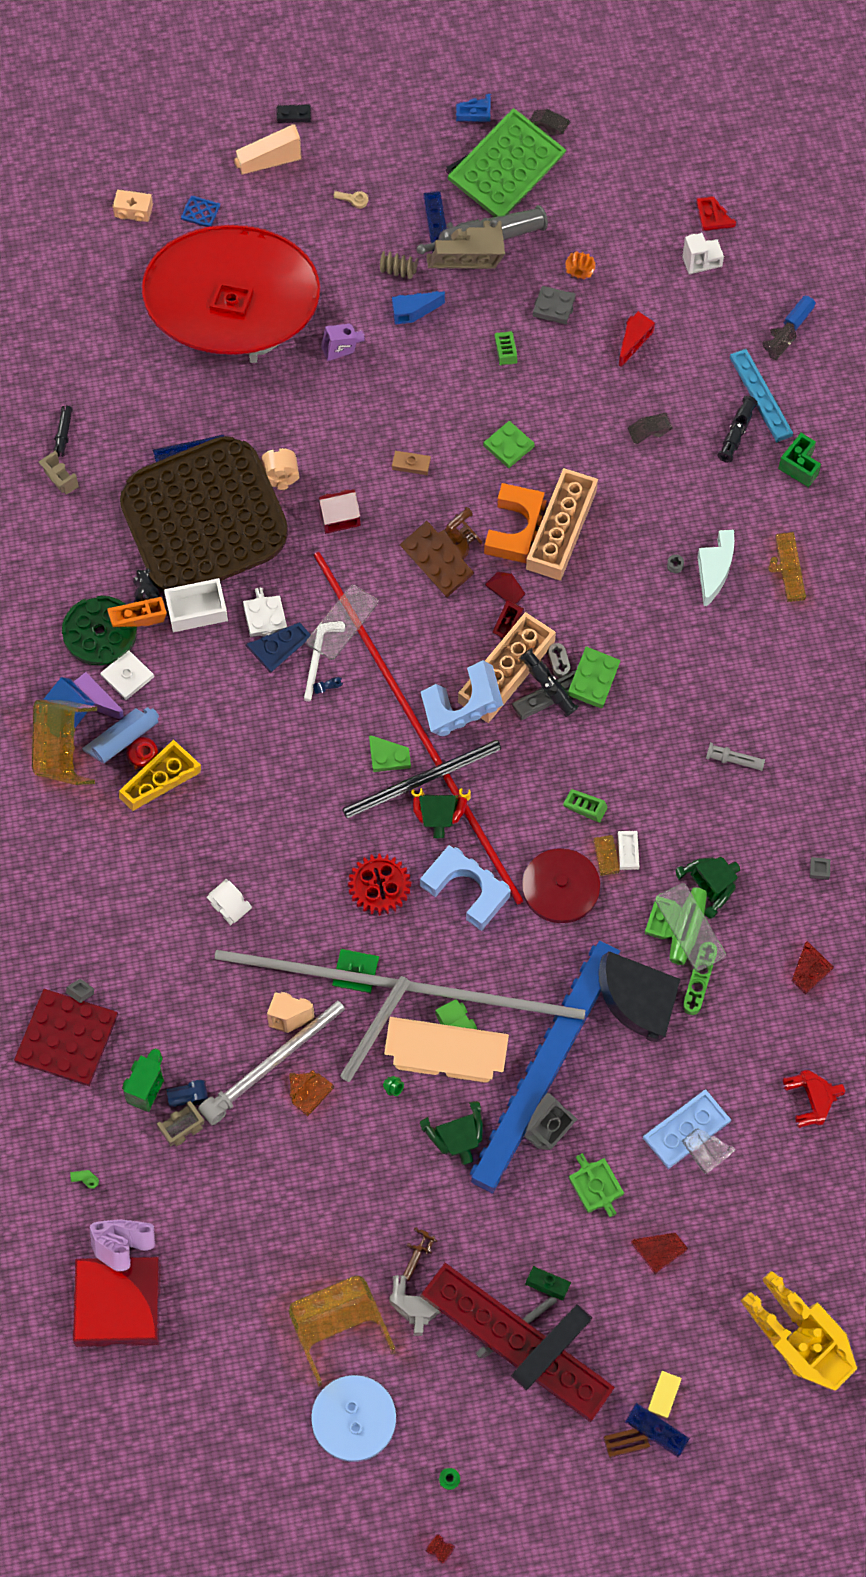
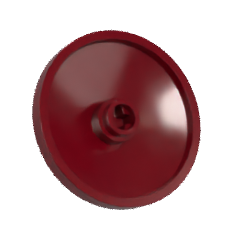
M564 848L551 849L536 856L527 866L522 882L523 896L529 908L540 918L553 923L574 922L586 916L597 903L600 893L599 874L593 863L583 854Z

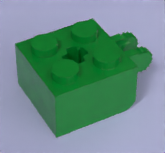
M155 1048L151 1050L147 1058L140 1056L138 1061L135 1060L131 1068L132 1074L129 1079L126 1078L122 1086L127 1104L146 1112L150 1111L164 1083L160 1067L163 1060L160 1050Z

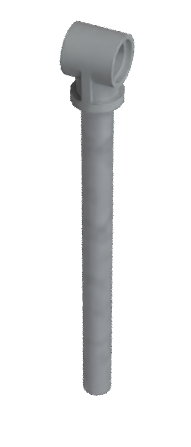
M336 1001L225 1093L220 1091L215 1099L214 1097L206 1099L199 1106L198 1111L211 1125L217 1124L225 1116V1110L233 1107L232 1102L342 1013L345 1010L344 1006L339 1001Z

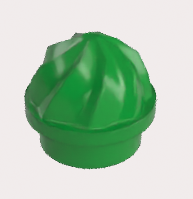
M391 1076L385 1079L383 1087L388 1095L398 1096L404 1088V1083L399 1077Z

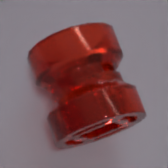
M437 1534L428 1545L426 1552L430 1555H435L437 1561L443 1565L454 1551L455 1546L444 1542V1537Z

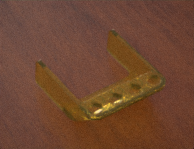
M36 700L33 706L32 770L34 774L73 785L95 784L94 779L78 776L74 772L73 752L75 711H97V707L72 701Z
M352 1276L296 1300L289 1306V1316L318 1387L322 1386V1381L310 1354L312 1345L367 1321L377 1323L391 1355L395 1354L394 1344L369 1286L361 1276Z

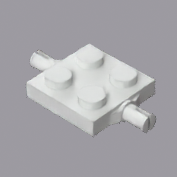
M259 587V589H255L256 599L243 601L250 637L267 636L287 628L280 596L264 597L263 588Z

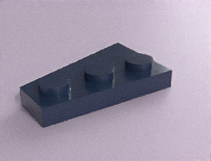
M299 622L276 633L247 643L245 646L271 673L307 642L312 635Z

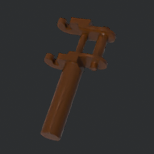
M416 1227L414 1231L423 1235V1238L418 1246H412L410 1243L406 1245L414 1250L403 1274L407 1281L410 1280L421 1252L424 1251L426 1255L428 1253L432 1254L431 1247L434 1242L437 1243L435 1236L430 1237L428 1232L422 1229L418 1230ZM425 1239L430 1240L427 1248L422 1247Z

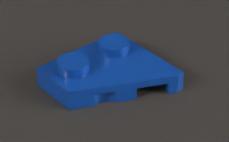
M486 94L484 99L478 101L474 98L467 102L456 104V121L490 122L491 94Z

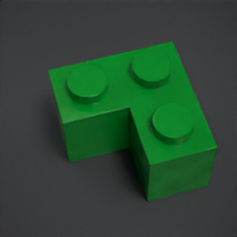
M800 433L782 455L778 468L808 488L819 475L821 463L811 458L816 441Z

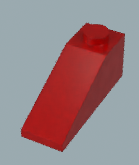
M639 311L634 316H630L626 322L627 327L619 358L620 367L654 333L655 322Z

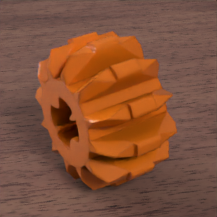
M576 251L575 253H570L565 263L566 273L571 274V277H577V279L590 278L595 270L594 258L590 257V254H584L583 252L579 253Z

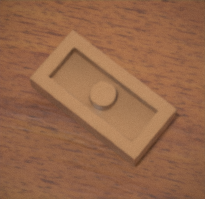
M395 451L392 470L428 475L431 456Z

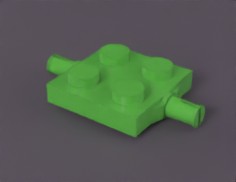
M583 1153L578 1155L576 1159L581 1168L578 1172L570 1175L568 1179L587 1213L604 1207L609 1218L615 1216L617 1212L611 1203L623 1196L624 1192L605 1158L588 1164Z

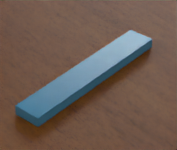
M747 349L730 354V360L750 396L758 401L756 407L775 441L779 442L792 437L793 432Z

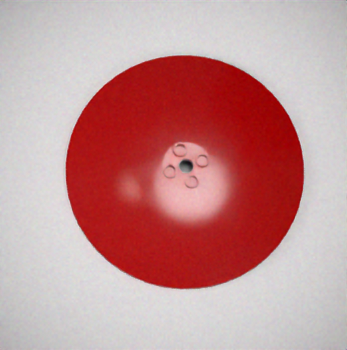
M219 225L188 232L165 245L152 258L145 270L142 282V297L146 311L152 321L161 331L175 341L209 353L246 354L277 346L301 331L317 309L320 297V282L317 270L310 258L302 249L288 239L261 228L244 225Z

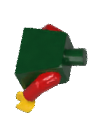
M420 788V793L416 794L415 790L412 789L411 793L414 797L413 812L418 820L424 824V827H433V838H445V827H452L458 823L465 812L468 800L471 798L470 790L468 794H462L463 788L459 790V799L458 795H425L422 788Z

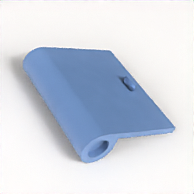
M135 708L82 749L104 764L159 723V715L153 708H145L144 713Z

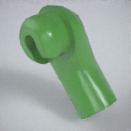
M89 1170L70 1172L71 1182L82 1181L90 1189L96 1188L99 1184L98 1178Z

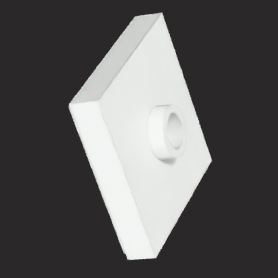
M129 650L100 673L101 677L125 700L154 678V674Z

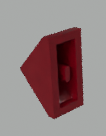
M507 600L492 633L504 638L522 617L524 608Z

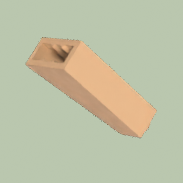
M295 124L236 150L237 158H234L236 168H240L241 174H246L300 160V137Z

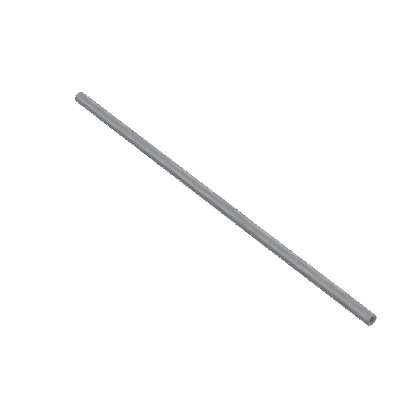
M216 950L215 952L216 960L387 988H394L399 980ZM410 981L405 990L584 1020L586 1012L583 1009Z

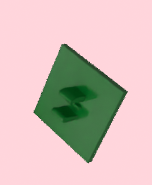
M341 949L336 969L375 975L379 956ZM334 979L332 984L335 987L370 994L373 985L338 979Z

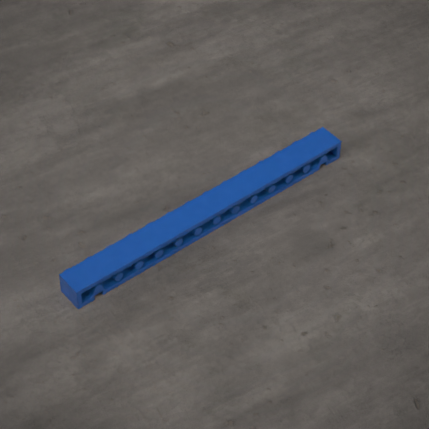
M600 940L597 946L593 945L588 954L590 959L582 964L579 971L581 972L579 979H574L571 985V989H573L571 994H566L562 1005L565 1007L586 1010L584 1020L558 1015L554 1016L553 1022L555 1023L552 1029H547L544 1035V1039H546L544 1044H539L535 1052L537 1056L535 1061H530L525 1071L528 1074L525 1079H520L516 1088L518 1089L516 1096L512 1095L507 1104L509 1107L507 1113L503 1112L498 1120L500 1125L497 1131H492L489 1137L491 1142L488 1148L484 1147L480 1153V1163L478 1165L475 1164L470 1172L472 1176L471 1183L492 1194L494 1193L525 1135L535 1109L547 1094L601 993L599 983L601 957L608 951L620 955V950Z

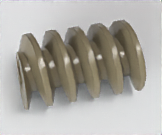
M384 250L380 259V271L384 273L387 269L388 274H392L394 271L395 276H398L400 273L402 278L407 275L408 279H412L416 273L419 259L416 258L412 262V256L406 260L404 254L399 259L398 253L392 257L391 251L386 256Z

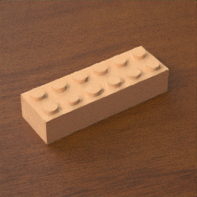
M563 468L528 554L526 570L561 581L596 494L598 479Z
M526 612L485 660L493 665L503 705L530 673L526 664L518 658L528 649L532 648L533 653L540 661L549 650V647L555 643L556 632ZM470 679L458 693V703L463 707L466 706L472 695ZM501 707L497 708L495 712L481 716V719L489 723Z

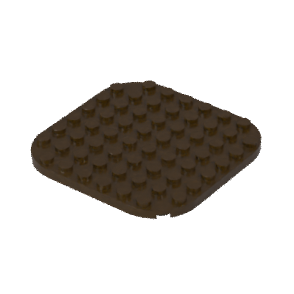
M234 437L214 438L143 467L128 478L123 491H121V509L146 569H150L148 574L154 584L163 591L214 579L222 581L266 563L278 555L288 537L287 520L257 452L246 441L237 440Z

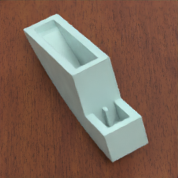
M734 530L719 531L718 547L699 548L698 565L704 606H708L712 602L728 576L734 551Z

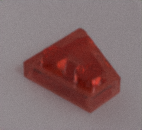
M806 941L792 982L806 995L834 969V966Z
M676 1232L638 1238L631 1241L633 1247L654 1274H657L688 1250Z

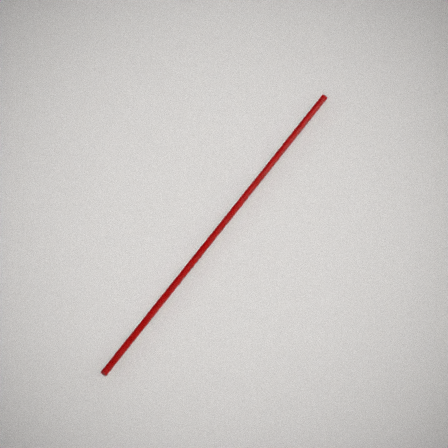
M315 553L314 558L436 766L442 764L441 758L321 553ZM449 773L443 775L442 777L453 795H458L459 799V789ZM466 805L464 815L502 880L510 887V894L516 904H521L524 900L469 806Z

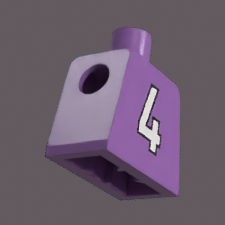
M351 324L326 326L321 345L326 360L330 361L353 353L356 343L365 340L362 330L355 332Z

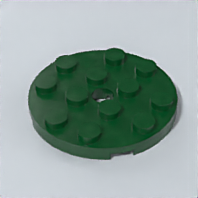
M101 595L97 596V598L83 599L76 603L67 612L62 624L63 641L69 653L77 660L86 664L107 665L115 662L128 650L130 651L137 638V626L112 627L107 611L108 608L126 604L114 597ZM103 627L105 632L96 634L95 629Z

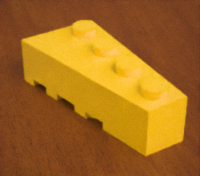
M173 740L119 790V799L134 811L201 773V764Z

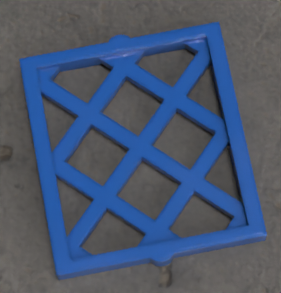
M191 195L181 220L211 227L220 208V203ZM191 201H194L195 205L189 206ZM205 204L207 208L201 210L199 206ZM197 207L199 211L193 213L191 209ZM216 207L215 212L212 213V211H211L210 209ZM189 210L191 214L185 216L186 212ZM208 210L210 214L204 216L203 212ZM201 214L202 218L196 219L195 215ZM212 217L211 221L208 223L206 219Z

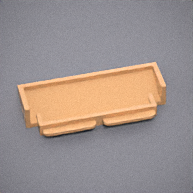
M390 1017L385 1055L394 1056L393 1065L399 1070L432 1075L446 1072V1075L452 1078L489 1082L493 1078L494 1071H504L509 1034Z

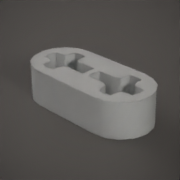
M560 643L552 644L548 650L550 664L554 675L557 678H562L570 673V663L564 646ZM554 650L560 652L559 658H557L556 653H554ZM560 663L562 665V668L565 669L564 672H561V670L559 669Z

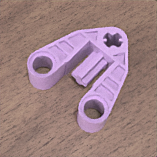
M119 1219L94 1222L90 1225L91 1246L95 1256L116 1271H124L130 1267L129 1247L143 1251L151 1250L155 1247L154 1226L150 1223Z

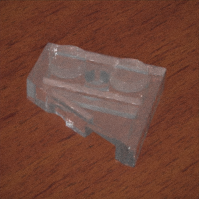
M695 1129L682 1140V1143L704 1174H708L735 1151L734 1147L724 1144L721 1140L708 1135L707 1132L701 1129Z

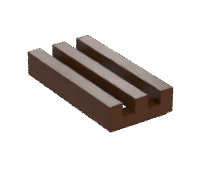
M645 1426L603 1437L609 1458L650 1448ZM638 1433H641V1434H642V1436H638V1437H634V1438H630V1439H626V1440H622V1441H618V1442H614V1443H609L610 1440H614V1439H618V1438H622V1437H626V1436H630V1435H634V1434H638ZM644 1441V1444L614 1452L611 1450V1448Z

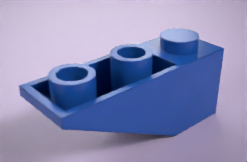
M445 291L392 297L394 324L413 323L445 304Z

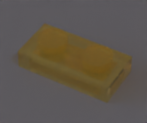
M613 835L594 837L593 841L600 876L619 873L620 869Z

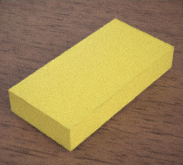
M662 1371L647 1412L668 1419L682 1378Z

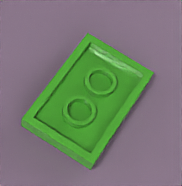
M585 647L570 685L568 696L602 709L621 660Z

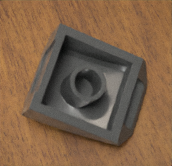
M547 1092L535 1109L524 1137L536 1148L551 1150L577 1121V1118Z

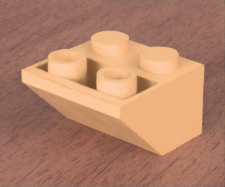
M275 992L267 1012L269 1027L287 1033L312 1022L315 1018L313 1004L309 1000L303 998L298 1000L285 992H281V994Z

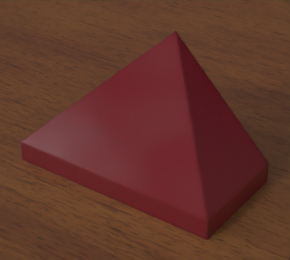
M496 572L485 584L486 587L504 601L510 600L517 604L525 596L524 590L511 573Z

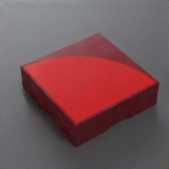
M159 1257L130 1258V1267L124 1271H116L98 1258L75 1259L73 1343L76 1347H96L112 1344L129 1346L159 1345L160 1315L158 1311V1298L160 1294L161 1272Z

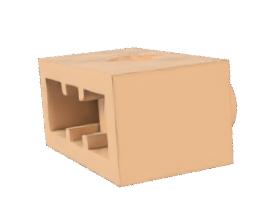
M117 190L113 204L114 216L120 219L149 222L153 207L152 195Z

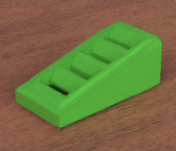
M495 333L499 365L517 363L513 333Z
M573 789L570 790L563 803L564 807L599 823L607 810V804L604 800ZM575 797H578L575 805L572 804Z

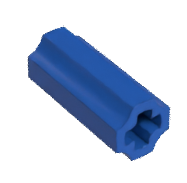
M803 296L784 319L785 327L791 331H796L815 308L816 302L809 296Z

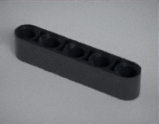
M576 1304L520 1364L511 1377L527 1391L589 1324L593 1317Z

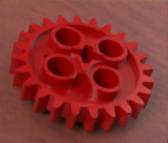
M378 854L377 859L370 855L369 861L364 857L363 864L357 862V868H352L353 874L349 875L350 882H348V887L351 888L349 889V895H353L352 901H357V907L363 905L364 912L369 908L371 915L375 910L378 911L379 916L382 910H385L388 915L390 908L395 912L396 905L403 906L401 900L407 901L406 894H410L409 887H411V881H408L410 880V874H406L407 867L402 868V862L396 864V857L390 861L388 854L384 859L381 858V854ZM375 869L378 871L380 884L382 885L383 894L385 896L384 900L381 897L379 885L377 884V878L374 872ZM389 871L391 872V874L385 876L382 874V872ZM365 876L372 877V879L369 881H366L363 878ZM393 888L396 892L388 893L387 890ZM371 893H375L378 895L375 898L368 897V895Z

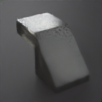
M549 109L535 110L529 119L537 127L544 126L550 136L564 134L570 124L569 119Z
M667 413L641 418L628 427L631 438L636 444H639L650 435L660 438L673 429Z

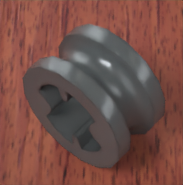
M671 555L667 561V569L671 573L681 572L684 565L683 558L680 555ZM674 561L678 562L677 567L673 566Z

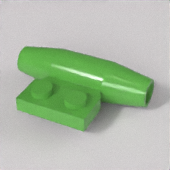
M692 888L682 908L675 901L656 896L645 934L663 940L672 938L669 960L674 964L684 965L695 945L703 921L707 892L701 888Z

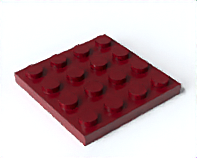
M43 989L14 1061L15 1063L90 1087L118 1017V1012L85 1001L79 1003L72 997Z

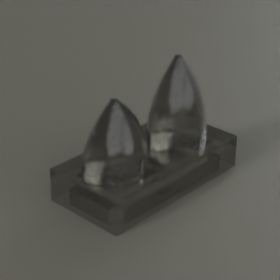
M787 323L784 327L770 329L774 338L762 342L763 348L769 352L770 359L777 360L797 338L794 325L791 323Z

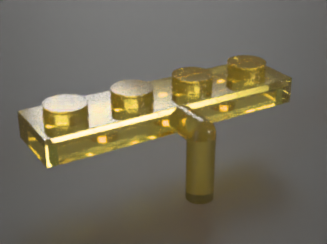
M794 532L776 534L775 541L780 564L777 565V557H772L768 570L772 573H782L787 602L804 601L806 593Z

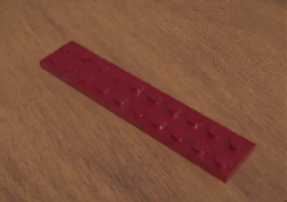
M447 1263L443 1264L420 1296L516 1368L546 1337ZM565 1350L535 1381L589 1422L594 1419L615 1388Z

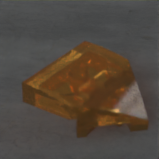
M314 1070L303 1074L289 1073L292 1104L306 1116H309L335 1088L330 1081L319 1073L316 1074Z

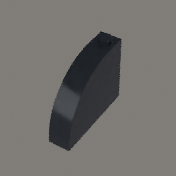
M608 951L601 957L599 983L609 1010L625 1027L645 1036L647 1040L657 1042L665 1038L680 979Z

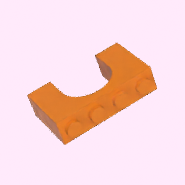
M502 483L498 495L497 508L522 514L527 519L528 525L523 531L516 534L489 530L484 545V554L527 563L528 554L538 532L536 531L537 526L541 525L543 516L540 515L541 511L546 509L547 500H544L545 492Z

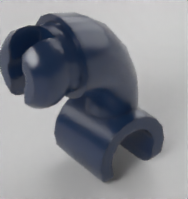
M334 677L324 683L322 681L313 684L315 694L325 692V689L341 687L343 685V682L341 683L342 678Z

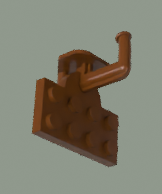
M465 507V510L459 515L456 514V517L441 532L438 533L426 521L399 544L446 597L450 596L474 574L473 570L464 562L469 552V544L473 540H476L480 545L482 544L480 538L464 521L468 517L473 516L472 511L468 507ZM460 524H462L463 527L460 530L457 529V527Z

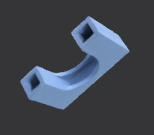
M482 660L467 668L472 685V695L466 706L460 710H452L447 690L442 686L435 684L421 691L431 732L439 736H446L451 731L462 728L471 721L479 720L481 716L495 712L497 708L503 706L493 665Z
M448 845L420 878V886L436 897L453 878L466 876L474 879L480 885L482 893L467 911L466 920L482 931L510 898L511 889H509L510 887L504 881H498L494 878V875L489 870L484 871L480 868L475 860L466 858L460 849Z

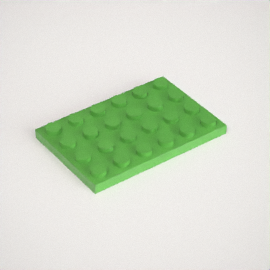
M513 108L448 175V180L494 217L508 215L565 155L566 149Z

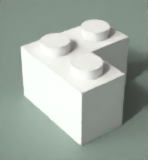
M703 233L691 234L685 237L683 260L689 274L722 267L724 255L718 240L705 241Z

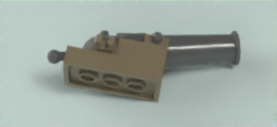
M537 205L535 209L489 219L484 218L480 221L477 219L475 221L462 222L457 226H453L452 222L446 224L447 229L440 233L438 240L426 245H418L417 252L425 254L427 251L434 250L432 254L426 255L428 268L495 269L505 255L504 240L536 230L545 231L548 226L547 215L544 208Z

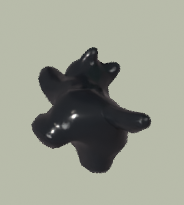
M149 568L137 570V576L134 577V584L136 586L134 603L161 597L159 590L148 574L150 573Z

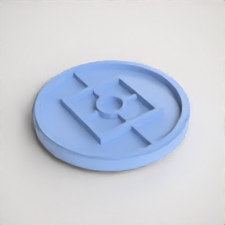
M345 1376L329 1383L316 1398L312 1409V1428L318 1443L327 1453L340 1460L358 1462L374 1457L387 1446L395 1430L396 1412L392 1398L379 1383L364 1376Z

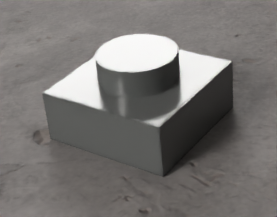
M811 857L809 878L829 880L831 859Z
M78 979L67 986L66 993L81 1003L94 995L95 989L82 979Z

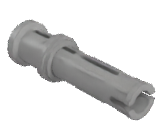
M711 742L706 759L720 760L721 763L731 762L760 771L763 770L765 759L730 751L729 747H718Z

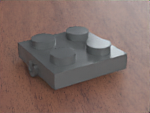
M542 286L534 304L533 317L567 325L569 316L574 310L573 304L576 294Z

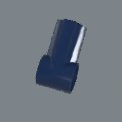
M195 1080L189 1082L186 1086L166 1089L170 1107L185 1105L189 1101L193 1105H201L208 1099L204 1080Z

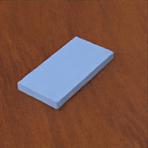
M705 1089L644 1135L643 1139L663 1164L670 1169L729 1124L731 1119Z

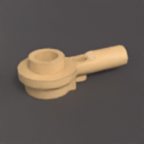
M337 191L334 193V198L351 202L353 206L359 209L364 208L368 203V196L364 192H355L353 195Z

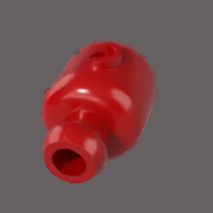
M139 737L126 747L127 759L134 766V769L144 768L159 754L155 742L147 737Z

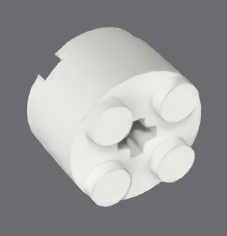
M227 879L207 896L211 905L217 912L223 915V918L229 925L236 923L252 909L250 903L244 901L240 891Z

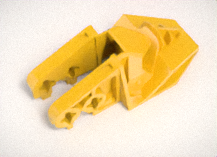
M770 1271L763 1278V1282L789 1315L791 1321L795 1322L799 1327L792 1334L790 1330L784 1329L776 1320L777 1317L774 1314L768 1313L761 1306V1300L758 1296H755L752 1292H749L741 1300L742 1304L773 1346L784 1357L794 1375L836 1391L857 1369L847 1334L818 1302L808 1307L795 1292L793 1293L784 1286L781 1276L779 1277Z

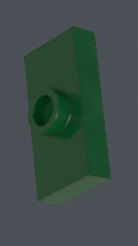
M533 1266L525 1285L563 1301L571 1282Z

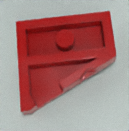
M714 196L697 198L696 204L702 231L736 227V221L727 215L726 209L719 205Z

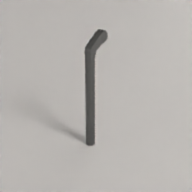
M549 1297L525 1316L523 1320L530 1324L557 1302L556 1298ZM483 1346L476 1352V1355L479 1358H486L493 1350Z

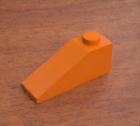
M162 597L107 609L112 627L154 625L164 622L167 614Z

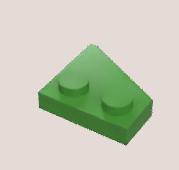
M369 736L373 772L411 768L408 747Z

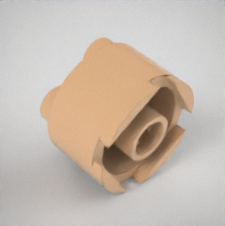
M279 449L280 452L270 450L261 456V463L272 487L285 490L288 488V485L293 484L299 479L296 455L289 449Z

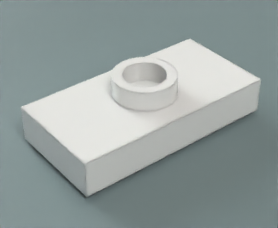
M618 831L620 870L639 869L637 831Z

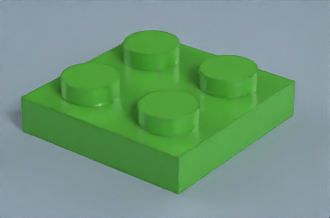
M508 421L483 443V446L506 467L510 468L533 449L535 443Z

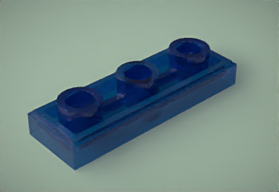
M638 1403L633 1406L625 1420V1423L677 1457L681 1455L690 1439Z

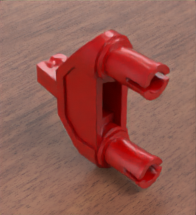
M803 1070L796 1076L783 1078V1085H786L784 1087L786 1091L802 1086L805 1088L812 1108L810 1113L795 1116L796 1123H799L797 1124L798 1128L812 1124L823 1125L832 1103L837 1101L836 1097L842 1096L846 1092L843 1084L832 1086L831 1083L828 1084L825 1079L809 1070Z

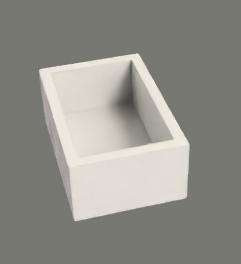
M219 579L164 590L173 632L228 621Z

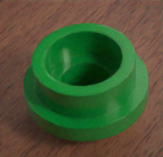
M446 1468L440 1473L439 1483L444 1489L453 1490L460 1483V1475L457 1470ZM452 1475L454 1480L447 1482L446 1476Z

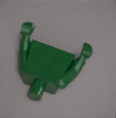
M723 857L700 858L687 864L685 868L684 866L676 868L678 880L691 872L690 875L698 886L707 892V898L711 903H714L712 907L705 909V915L710 919L717 915V910L721 909L735 891V882L738 879L736 873L740 872V866L737 862L728 864Z
M478 1101L469 1102L473 1114L436 1126L435 1129L430 1126L428 1117L420 1121L422 1131L426 1132L427 1136L441 1153L448 1154L450 1157L459 1154L462 1165L474 1162L470 1150L477 1148L478 1143L482 1141L483 1121L481 1106Z

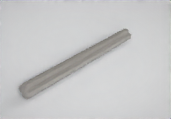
M401 976L343 1070L340 1076L343 1080L350 1082L410 984L407 978Z

